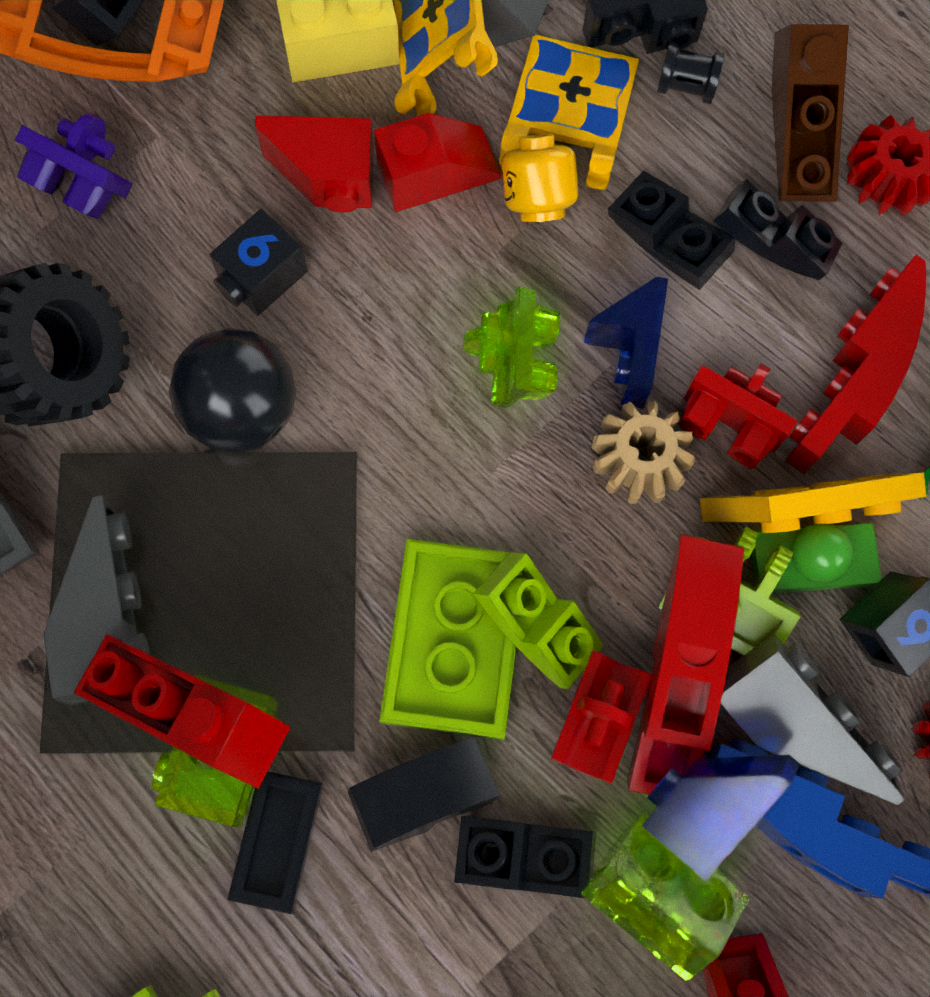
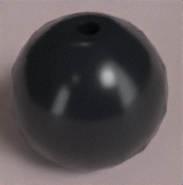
M227 328L201 335L181 353L174 364L169 395L174 416L189 436L214 451L239 454L264 447L285 427L293 414L296 387L291 367L275 344L253 331Z

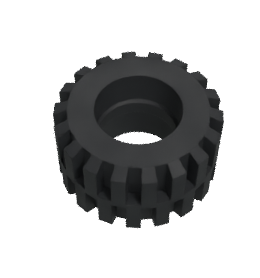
M42 263L0 276V415H4L6 423L16 426L23 424L38 426L85 418L93 415L95 410L104 409L112 402L109 394L120 391L124 380L119 376V372L128 370L130 359L129 356L123 354V345L130 344L128 331L122 332L119 325V320L124 317L119 306L111 307L108 303V299L111 296L108 290L103 285L93 287L92 276L85 271L78 270L72 272L68 264L55 263L48 266L46 263ZM34 319L47 331L53 345L54 362L51 373L43 368L33 350L31 329Z

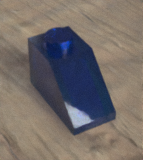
M790 755L696 758L682 776L671 768L647 797L656 807L642 827L706 881L791 785L800 763Z

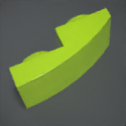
M510 552L473 593L484 610L510 641L559 688L569 689L584 671L593 650L599 652L604 646L574 600L557 599L527 553Z

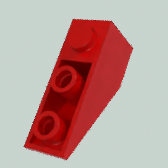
M106 634L73 692L203 763L259 789L291 728L289 725L250 703Z

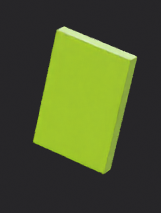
M406 538L379 720L380 724L504 741L516 646L492 620L473 593L510 552Z

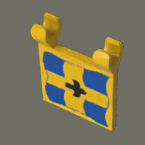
M394 0L398 24L399 60L402 86L395 96L394 104L399 113L406 114L415 107L417 116L426 113L434 114L437 104L425 77L453 55L455 63L461 68H466L474 61L476 74L480 77L486 75L497 65V53L485 31L481 0Z
M540 35L533 36L509 121L501 140L499 165L501 166V160L506 153L520 148V137L528 136L529 134H554V140L593 149L585 184L590 188L606 190L639 58Z

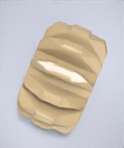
M656 401L648 403L643 415L639 413L631 402L624 404L621 410V418L611 414L607 415L601 424L605 434L595 435L592 441V450L601 455L594 461V473L602 475L612 473L613 475L606 485V490L612 494L617 492L622 485L628 487L627 499L630 504L638 502L644 489L654 503L663 500L665 497V487L670 490L679 491L685 483L682 472L690 470L695 462L694 455L684 450L693 441L692 432H674V428L680 419L678 412L668 414L663 420L657 417L659 409ZM636 445L647 447L646 453L650 458L649 461L638 459L639 451L635 448Z

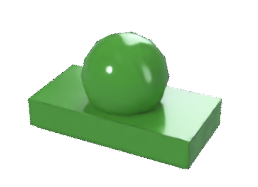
M873 523L839 526L833 524H812L798 530L779 533L755 531L758 533V536L756 538V546L751 553L755 587L772 552L776 551L779 546H783L793 552V556L772 594L874 587L882 580Z

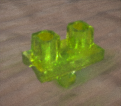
M519 286L515 290L514 300L500 304L497 307V313H483L481 315V328L471 329L465 332L463 336L462 348L464 351L479 357L478 371L483 374H493L492 406L509 408L521 398L545 399L554 393L557 388L558 368L555 363L533 359V345L548 348L556 342L560 326V313L535 304L536 290Z

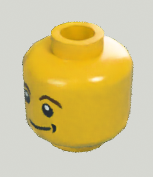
M554 134L520 137V148L509 151L501 160L506 206L511 211L520 213V220L523 222H544L564 218L566 216L565 209L575 204L579 195L575 152L565 145H555Z

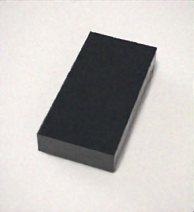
M267 772L259 789L255 788L227 900L287 914L294 913L324 786L323 783Z

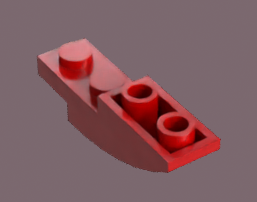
M915 254L902 272H899L892 266L869 294L878 301L872 311L867 314L858 308L836 336L846 344L833 359V362L842 369L823 392L831 401L821 414L810 409L789 435V438L795 441L797 445L785 461L803 475L820 459L839 433L855 445L860 443L875 428L901 386L917 347L924 317L926 261L917 254Z
M679 534L652 652L654 665L627 778L629 791L692 804L704 751L711 750L726 680L744 557V548L742 546Z

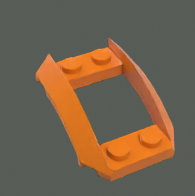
M0 0V54L60 72L107 80L158 82L206 73L212 55L224 0H164L151 53H128L92 48L36 33L35 30L44 0Z

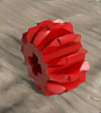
M891 114L882 120L879 126L870 124L859 135L857 144L853 145L849 151L846 163L851 168L847 175L846 185L862 188L858 195V204L872 199L877 202L878 215L887 212L892 205L901 216L911 212L915 205L922 207L924 204H927L930 201V129L923 132L916 129L914 116L905 120L901 126Z

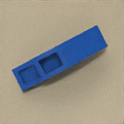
M732 739L729 746L720 744L708 751L705 761L727 794L761 831L802 864L829 881L862 897L883 899L890 880L930 898V848L910 841H904L902 848H899L879 839L881 828L853 816L843 815L841 822H838L837 819L845 796L826 788L829 779L824 775L798 765H791L789 772L766 763L768 756L766 751L740 740Z

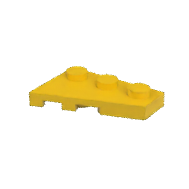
M924 472L879 474L810 484L811 489H809V486L773 488L752 491L753 496H713L699 499L702 522H761L762 533H779L801 529L799 518L813 516L814 524H832L851 521V509L862 507L864 516L902 512L901 501L927 497Z

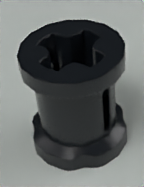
M670 41L657 92L666 94L669 89L702 96L703 103L711 104L720 78L724 53L715 52L711 57L681 50L678 43Z

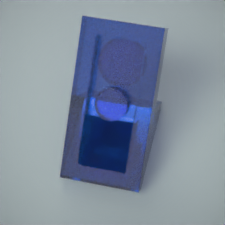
M655 277L593 317L588 323L584 343L619 350L613 383L623 385L620 405L631 402L636 408L643 409L652 391L668 278Z

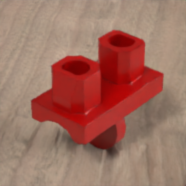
M760 363L753 376L750 377L731 366L723 377L702 365L683 398L687 403L679 427L684 431L692 432V435L698 439L707 440L718 420L739 432L727 453L738 463L749 469H754L770 451L773 453L777 451L790 435L798 420L777 409L776 406L782 395L763 385L771 368Z
M593 650L587 661L550 760L605 783L612 784L652 674L619 663Z

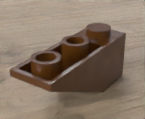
M790 24L775 32L772 104L779 201L837 202L849 25Z

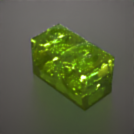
M645 812L615 840L580 893L686 982L720 956L750 899L748 895L730 882L720 870L710 866L678 840L668 828L658 824Z

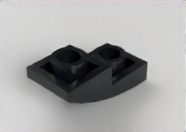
M587 0L582 31L588 47L591 48L605 44L617 46L640 36L646 54L667 50L670 41L678 43L679 49H684L691 43L698 42L708 7L705 0Z
M644 170L608 208L609 217L629 237L662 265L698 290L705 285L735 251V238L689 211L688 196Z
M747 178L730 193L714 219L729 235L761 257L792 272L816 280H820L828 274L843 244L835 236L829 224L820 218H816L803 204L786 217L778 209L775 201L768 194L759 191Z
M475 737L443 747L388 769L350 787L347 791L371 852L428 832L436 823L492 804L500 796Z
M461 816L454 883L591 899L596 832Z

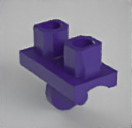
M87 113L81 116L75 123L66 118L62 119L58 124L57 133L67 138L66 147L24 125L21 126L14 141L28 149L23 157L17 178L53 195L65 168L76 175L62 202L95 219L99 218L113 193L126 199L133 183L92 161L96 155L108 160L115 151V145L105 140L106 125L101 118Z

